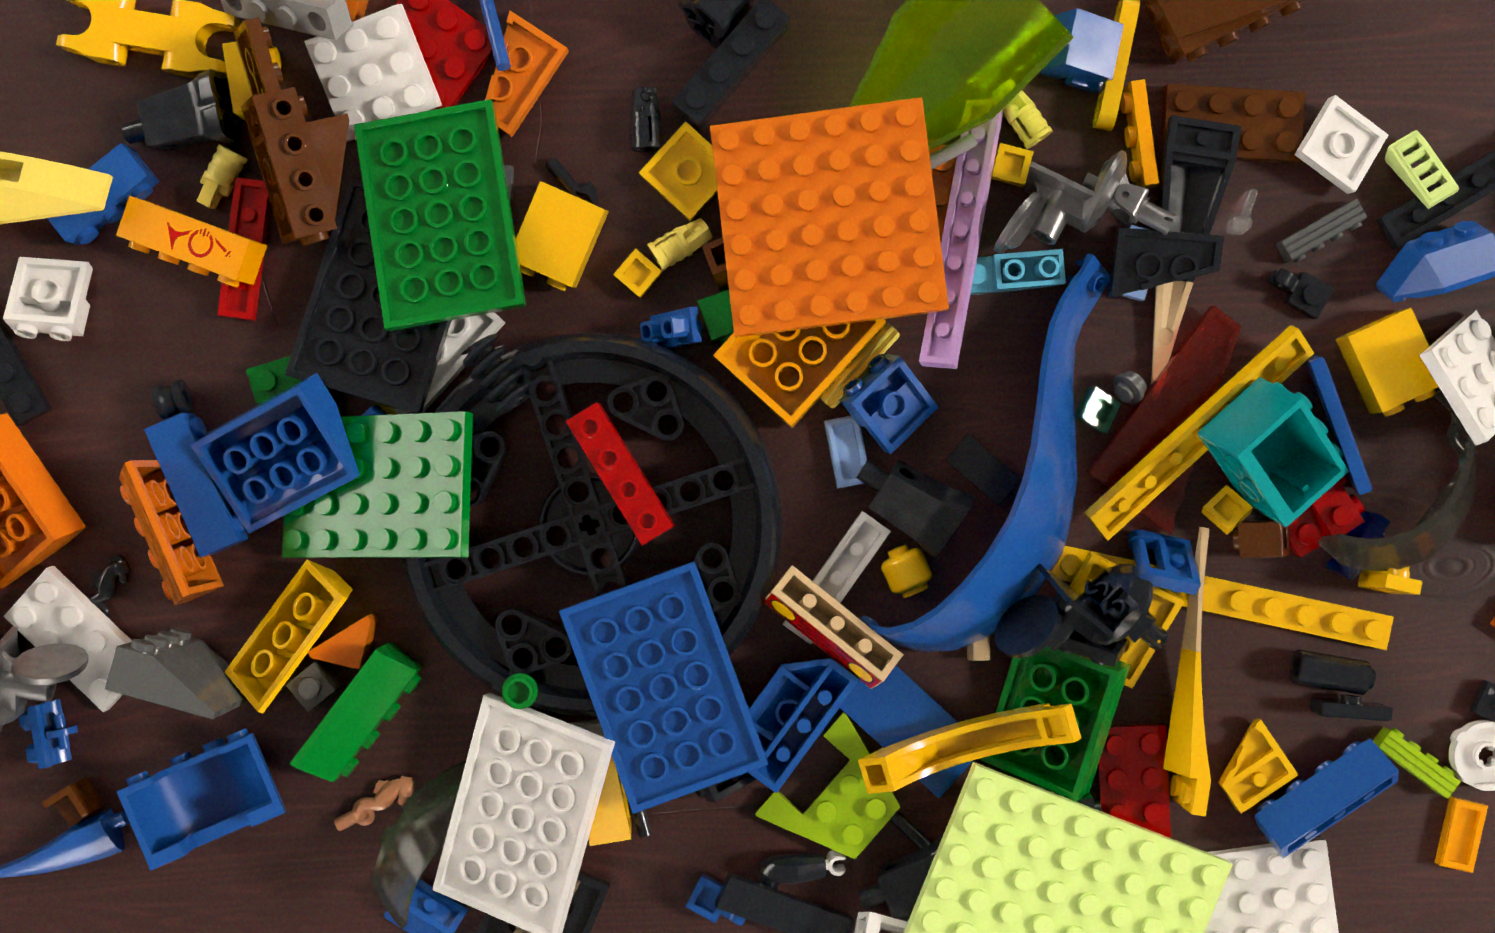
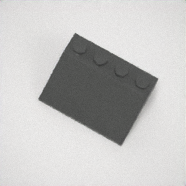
M171 627L170 631H159L156 635H146L142 639H132V642L117 646L105 690L209 719H215L249 702L225 674L229 664L203 640L191 637V631Z

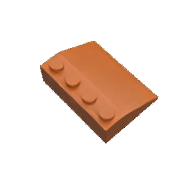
M8 413L0 415V589H3L67 545L86 528L78 513L73 509Z
M130 460L124 463L119 475L122 483L120 492L125 502L132 506L136 516L134 518L135 527L141 536H145L150 548L148 550L149 559L152 565L158 568L164 580L162 581V589L166 597L172 600L174 605H178L223 587V582L212 557L200 558L158 460Z

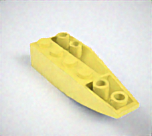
M0 151V224L102 211L105 208L113 177L106 173Z

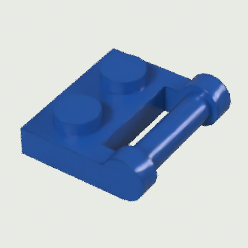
M1138 529L1128 533L1126 538L1129 549L1133 551L1139 578L1150 581L1152 587L1165 588L1173 592L1197 594L1201 582L1190 540ZM1147 549L1154 550L1158 569L1150 567Z

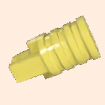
M1017 84L1008 86L996 97L997 101L1003 105V113L1008 123L1012 125L1013 130L1018 134L1026 149L1035 146L1053 132L1045 118L1041 116V112L1037 110L1034 102Z
M218 144L217 151L214 153L212 161L208 164V169L204 171L200 180L203 187L197 202L209 209H216L222 197L230 195L234 188L235 177H239L238 175L242 171L244 163L246 164L248 160L221 144Z
M699 218L686 225L674 228L673 231L667 232L654 242L648 243L647 246L659 268L664 271L669 266H673L676 262H680L685 257L692 255L694 251L711 240L713 236L704 220Z

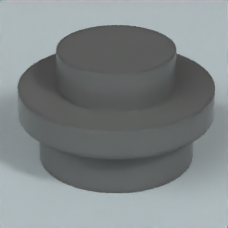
M1127 371L1126 373L1118 374L1113 379L1114 393L1122 402L1138 404L1144 398V393L1147 390L1146 383L1137 373Z

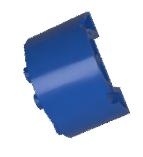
M244 728L226 736L228 741L226 743L220 737L202 745L204 752L193 757L190 751L171 758L170 763L172 766L149 776L146 770L126 779L128 786L117 791V794L150 871L184 857L194 848L248 825H251V827L286 812L284 803L254 733H248L247 728Z

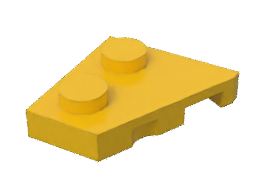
M1256 718L1252 721L1218 783L1235 809L1242 814L1297 777L1298 773L1263 721Z

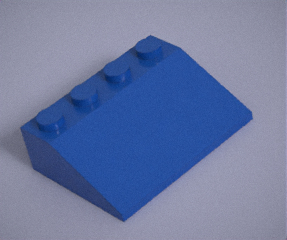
M317 373L210 431L190 445L248 533L269 524L360 475L337 404Z

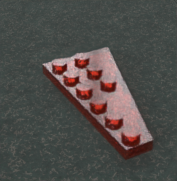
M1215 305L1210 306L1146 391L1144 398L1134 407L1087 470V473L1110 489L1220 389L1219 385L1225 367L1229 366L1242 326ZM1196 461L1139 512L1167 534H1172L1175 525L1173 521L1178 506L1182 504L1185 492L1183 491L1190 471L1194 469Z

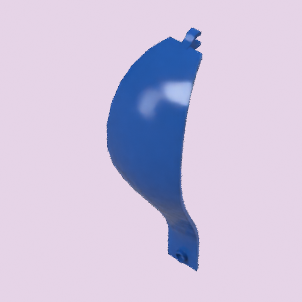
M1088 253L1084 260H1077L1075 263L1080 270L1074 277L1068 275L1066 278L1070 284L1060 298L1049 323L1041 360L1031 446L1023 479L1007 520L985 556L960 586L932 611L914 622L892 628L880 627L877 621L868 616L861 617L863 622L867 623L872 630L888 643L920 652L958 650L983 640L995 632L1001 616L1010 606L1023 598L1036 595L1047 579L1038 570L1039 564L1052 571L1061 557L1073 522L1078 480L1073 391L1075 345L1083 323L1110 281L1109 273L1094 255Z

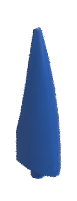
M112 808L80 821L37 850L0 866V878L42 874L72 868L124 851L125 843L121 827L130 823L125 811L114 814Z

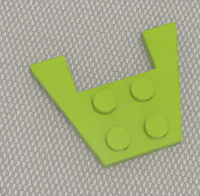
M843 712L823 734L830 743L849 758V761L805 812L800 811L778 791L777 794L773 792L755 814L763 820L856 859L901 806L893 792L867 793L858 759L870 753L849 716Z

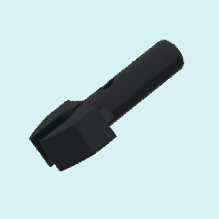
M551 158L547 161L546 168L567 193L576 197L577 193L587 195L594 205L598 206V192L590 181L586 184H578L556 158Z

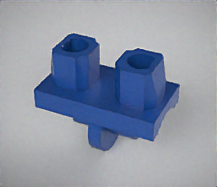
M687 307L650 316V321L641 322L640 324L641 338L668 349L702 342L700 335L702 323L697 318L698 307Z
M55 699L50 702L27 707V711L19 716L21 728L25 731L31 730L34 742L28 744L25 749L27 762L38 763V768L41 769L72 760L68 735L78 732L77 724L66 726L61 700Z

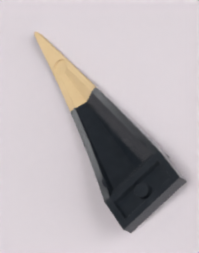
M1175 115L1168 118L1163 153H1161L1159 207L1172 214H1177L1169 231L1210 234L1236 162L1241 126ZM1195 277L1155 286L1151 379L1152 400L1159 396Z

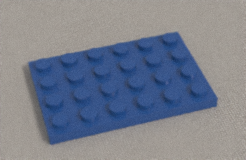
M695 561L559 611L606 739L615 741L611 755L633 814L768 765L767 757Z

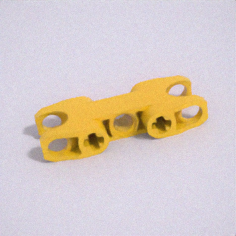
M68 0L73 5L89 9L91 12V23L89 28L79 35H58L56 45L63 50L85 56L98 63L115 66H126L128 50L164 56L162 70L167 73L195 78L198 74L213 69L225 74L227 78L225 62L208 57L206 54V43L208 38L218 31L235 32L241 21L231 14L212 9L199 2L172 0L170 16L135 10L136 0Z

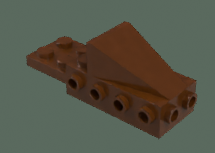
M1146 0L1144 4L1148 18L1155 25L1161 37L1162 47L1166 54L1170 56L1174 65L1186 58L1189 63L1208 54L1207 48L1219 44L1220 48L1239 39L1238 34L1247 29H1250L1251 33L1260 30L1271 23L1270 18L1280 13L1283 18L1303 8L1301 2L1304 0Z
M259 17L244 20L233 33L252 96L241 106L282 243L300 240L301 246L329 239L327 232L337 229L335 217L349 127L348 114L305 122L304 117L308 116V111L303 96L297 95L295 87L280 89L279 85L283 84V77L278 63H273L269 49L272 48V40L268 28L261 26Z

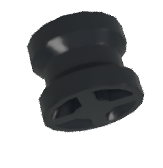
M183 379L174 380L169 386L158 384L152 387L153 405L161 419L171 418L173 413L176 412L190 413L193 410L192 396Z

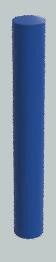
M479 0L497 70H508L511 65L494 0Z

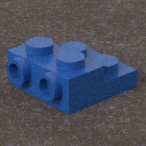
M880 354L868 363L867 367L870 371L861 379L859 377L852 379L844 386L843 391L845 395L839 401L856 423L868 430L885 453L892 454L938 406L900 356Z

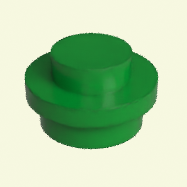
M525 673L511 675L502 686L504 701L514 709L528 708L535 702L538 696L536 681Z

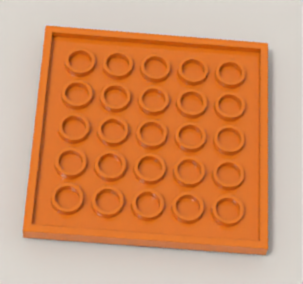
M922 97L710 126L735 338L949 310Z

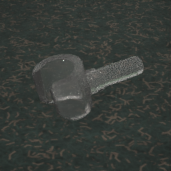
M1250 189L1241 215H1230L1227 233L1243 235L1251 228L1253 220L1250 215L1258 195V190Z

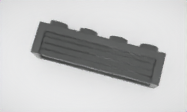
M1355 199L1275 245L1285 263L1292 260L1296 263L1306 257L1305 253L1309 250L1316 252L1325 247V241L1330 239L1333 242L1344 236L1342 232L1349 228L1350 231H1353L1362 226L1361 221L1366 219L1367 215L1358 199Z

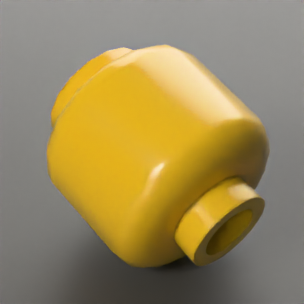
M903 544L887 552L890 558L882 563L881 569L892 593L902 594L903 598L920 593L929 587L927 582L932 578V572L921 549H908L907 544Z

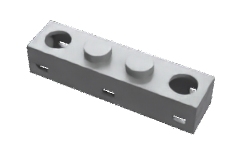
M220 0L224 12L244 19L259 17L261 23L332 40H337L353 26L346 0Z

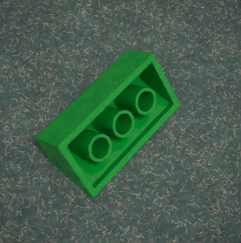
M392 642L377 648L290 764L299 770L330 782H334L342 775L347 778L360 762L355 758L363 747L368 750L381 734L376 730L383 720L389 722L400 709L401 705L397 701L403 693L406 692L410 695L420 683L422 678L418 673L424 666Z

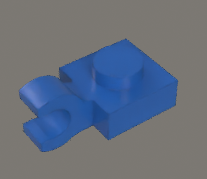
M702 873L685 907L714 923L717 922L721 914L735 924L742 926L746 918L717 909L714 904L723 884Z

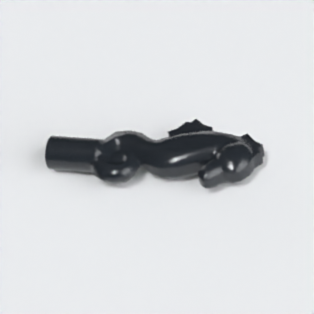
M121 555L109 558L110 562L102 570L91 574L93 587H97V592L90 595L88 599L107 617L109 616L110 609L105 602L115 595L118 578L122 584L129 581L128 573L130 572V566L125 557Z

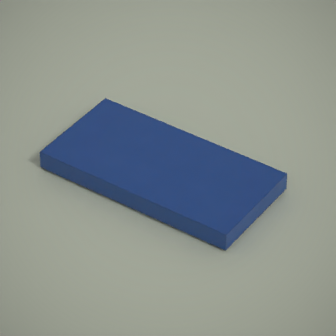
M1314 355L1305 362L1335 443L1344 454L1341 459L1349 470L1347 476L1350 484L1358 495L1371 492V489H1373L1325 358Z
M895 665L884 682L873 689H870L859 680L840 706L849 717L883 748L913 736L958 723L897 665ZM973 761L938 771L918 780L940 798Z

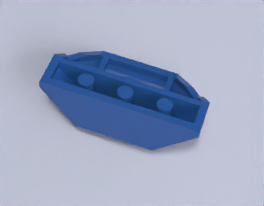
M1473 220L1461 221L1453 227L1438 232H1428L1420 238L1408 241L1377 281V290L1395 303L1404 301L1406 298H1423L1445 294L1495 277V233Z
M832 658L781 664L749 708L767 757L768 765L748 773L777 794L860 679Z

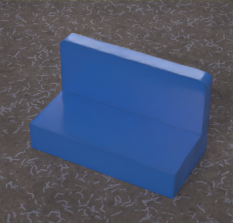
M410 873L392 899L383 917L407 933H454L468 909L448 896L432 890V886Z

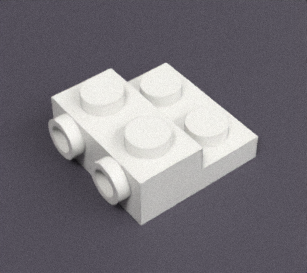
M19 257L3 320L16 335L27 339L36 338L37 333L49 334L50 337L59 341H71L72 336H83L90 309L86 296L93 271L92 266L89 262Z

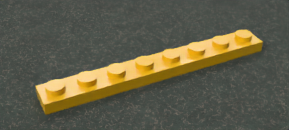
M1291 325L1286 328L1083 513L1101 537L1107 541L1111 539L1208 450L1197 433L1253 382L1261 377L1273 384L1275 382L1282 383L1314 354L1299 328Z

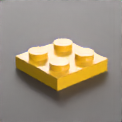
M687 122L675 132L639 172L642 178L689 221L717 193L712 145Z

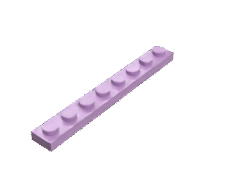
M967 101L961 138L973 133L978 145L958 155L956 159L941 240L949 310L928 313L919 358L920 364L925 367L957 369L1004 111L1001 102Z

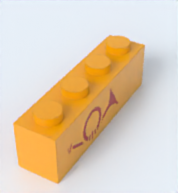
M133 196L128 198L116 236L130 240L128 247L147 254H149L150 249L159 251L157 258L176 265H179L180 260L189 263L188 270L208 276L210 271L219 274L217 281L234 287H238L240 282L254 285L267 248L265 244Z

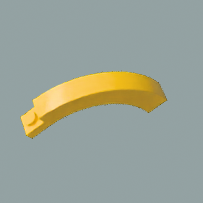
M1049 703L984 715L934 729L875 751L858 759L868 794L894 792L918 779L962 763L1019 749L1074 743L1081 739L1072 704L1050 706Z

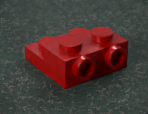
M1345 476L1288 526L1289 546L1296 557L1302 558L1330 539L1337 540L1365 522L1361 516V513L1365 511L1361 501L1353 494L1349 496L1342 485L1346 482Z

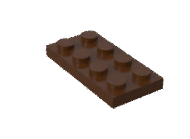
M1167 84L1164 86L1160 155L1164 149L1168 118L1175 115L1241 126L1236 160L1298 163L1301 159L1295 156V153L1303 141L1306 92Z

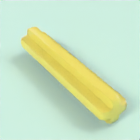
M885 324L881 331L820 397L821 400L828 407L836 408L840 403L839 400L845 395L843 391L844 386L854 378L859 377L861 379L869 371L868 363L877 355L884 354L899 338V332L892 325Z

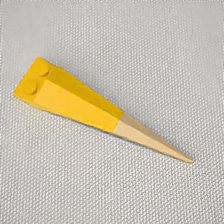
M1199 527L1195 563L1201 586L1196 595L1189 594L1163 769L1177 773V775L1172 776L1170 783V793L1173 796V801L1189 813L1199 816H1206L1211 785L1201 682L1202 603L1209 528Z

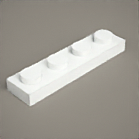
M861 511L812 581L841 603L891 531ZM784 620L782 625L809 644H812L810 639Z

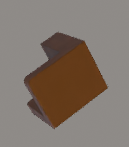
M86 777L70 784L41 803L44 809L55 804L69 827L77 824L104 806Z

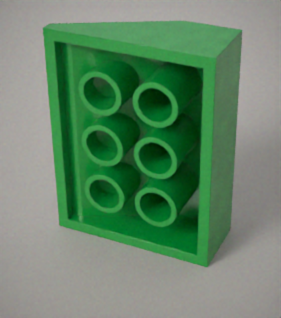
M1048 646L1032 656L1024 658L1013 657L996 713L1049 703L1050 706L1072 704L1081 739L1074 743L1004 752L983 757L981 761L1078 802L1090 792L1130 664L1119 660L1115 667L1099 665L1087 657L1075 653H1066L1059 649L1054 651Z

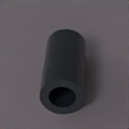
M1300 649L1295 651L1290 665V678L1294 684L1364 695L1368 689H1372L1376 679L1375 670L1371 668L1369 661Z

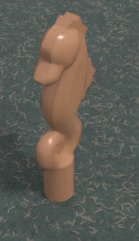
M402 775L400 779L392 781L378 780L373 791L376 794L375 797L358 799L351 811L334 819L337 830L342 831L356 823L362 826L371 824L375 818L374 811L385 810L391 806L398 796V804L404 806L407 798L411 797L414 793L413 777Z

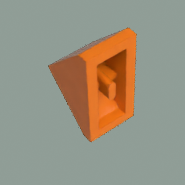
M375 612L367 615L308 652L309 656L313 659L360 670L369 659L378 616Z

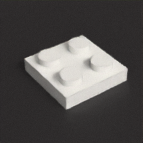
M1334 95L1325 102L1297 149L1295 156L1345 193L1350 194L1356 192L1387 139L1388 134L1338 96Z

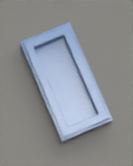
M852 416L824 421L837 489L863 484L862 481L856 478L867 461L861 426L856 423Z

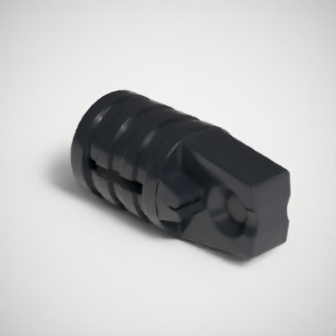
M636 87L632 90L629 115L631 122V150L635 152L659 151L662 148L660 133L661 114L656 88Z

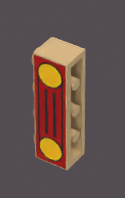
M793 565L782 575L765 598L767 606L844 668L858 677L870 689L883 683L903 656L900 651Z

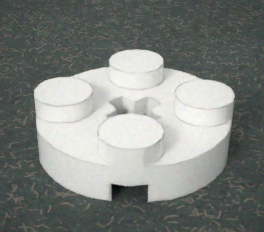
M1490 720L1469 722L1462 728L1454 730L1450 736L1451 744L1448 755L1451 768L1460 781L1479 790L1495 791V722ZM1484 747L1487 750L1493 751V756L1488 757V763L1486 764L1479 759V752Z

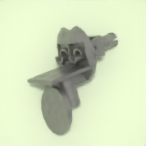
M1122 150L1103 164L1098 177L1088 172L1082 185L1032 161L1024 192L1031 195L1022 203L1005 226L994 246V251L1002 254L1007 249L1020 246L1029 233L1040 242L1054 245L1066 223L1085 233L1102 220L1107 210L1110 211L1113 218L1127 228H1130L1132 223L1136 224L1139 221L1163 233V235H1167L1177 214H1172L1148 202L1150 199L1147 197L1149 190L1129 183L1126 175L1127 155Z
M12 626L0 640V733L3 728L2 725L14 721L24 713L28 699L50 702L54 696L57 683L67 681L84 671L87 667L89 656L86 650L72 644H48L30 649L17 657L18 627Z

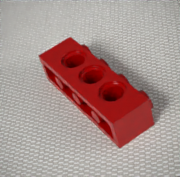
M594 403L566 421L642 546L675 525L600 403Z

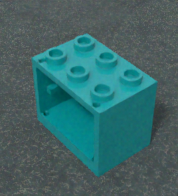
M1259 377L1197 434L1237 493L1255 510L1286 528L1347 474L1349 470L1341 459L1344 456L1341 449L1328 439L1326 435L1328 433L1327 427L1322 421L1314 417L1310 409L1313 408V405L1309 399L1300 392L1294 394L1288 391L1279 382L1273 384Z

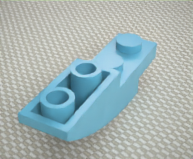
M1063 249L977 257L970 295L1066 284Z

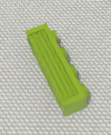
M1383 727L1373 740L1380 750L1436 793L1449 799L1461 782L1454 777L1456 773L1447 766L1443 768L1437 764L1439 760L1431 754L1427 753L1424 755L1420 752L1421 747L1411 740L1409 742L1403 739L1404 734L1397 729L1392 728L1390 730Z

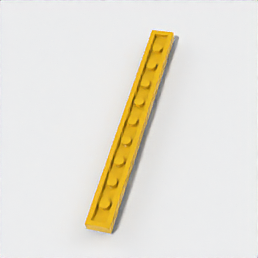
M1064 546L1063 553L1051 572L1063 581L1072 582L1089 551ZM1093 552L1117 565H1135V560ZM1150 564V567L1158 569L1157 565ZM1209 576L1204 578L1202 611L1387 650L1394 619L1393 616ZM1174 592L1183 597L1185 602L1182 606L1188 607L1189 594Z

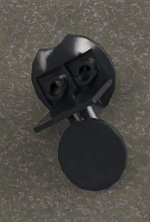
M1039 564L1038 570L1056 590L1055 597L1051 599L1046 595H1032L1010 606L1001 616L996 626L994 638L998 649L1009 657L1024 658L1038 653L1047 646L1056 651L1075 630L1094 644L1109 645L1129 636L1134 643L1141 638L1149 647L1155 650L1163 647L1157 642L1158 640L1165 644L1167 643L1168 633L1155 623L1157 621L1156 618L1148 611L1153 599L1152 583L1139 578L1134 564H1118L1105 569L1092 581L1088 580L1086 582L1082 595L1042 564Z

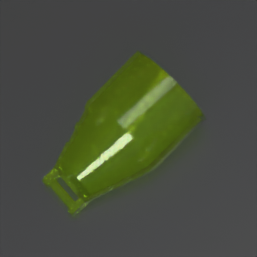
M906 0L893 14L888 24L889 27L880 45L877 47L873 55L874 58L865 76L862 78L849 107L922 97L930 151L995 118L1074 39V36L1039 0Z

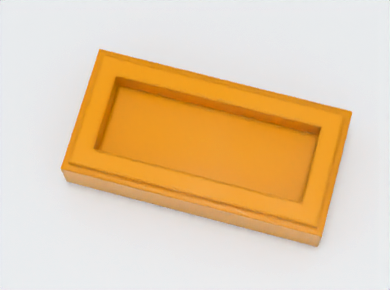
M1449 797L1434 863L1439 866L1473 873L1487 814V805L1457 797Z

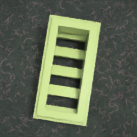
M1418 130L1409 133L1387 148L1386 163L1428 209L1458 192V185ZM1419 160L1422 162V164L1415 168L1411 167L1412 164ZM1429 171L1432 173L1430 176L1426 177L1423 180H1420L1419 178L1420 176ZM1438 181L1442 184L1430 193L1427 190L1428 187Z

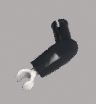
M834 850L829 851L826 860L821 854H778L768 856L758 865L760 876L757 882L777 889L779 884L783 883L794 884L826 878V870H829L834 876H841L846 871L845 865H834L833 863L837 860H845L846 856Z

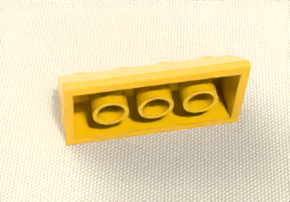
M307 559L225 670V674L257 712L262 714L265 712L353 589L336 571Z

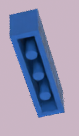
M182 412L144 429L200 558L212 556L249 540L247 530L190 446L207 434L203 421L199 417H195L194 413Z
M1371 738L1363 743L1356 741L1350 744L1343 751L1342 757L1334 762L1331 760L1325 761L1315 769V775L1305 782L1302 779L1295 781L1286 789L1285 792L1287 794L1276 801L1269 799L1258 807V813L1254 815L1256 825L1283 859L1398 782L1399 770Z

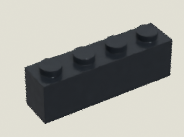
M759 0L672 100L673 110L700 132L789 30L790 17L771 0Z

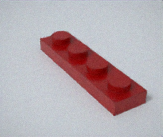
M235 177L228 231L266 245L271 204L264 181ZM264 257L254 285L240 282L238 287H234L221 282L218 316L256 321Z

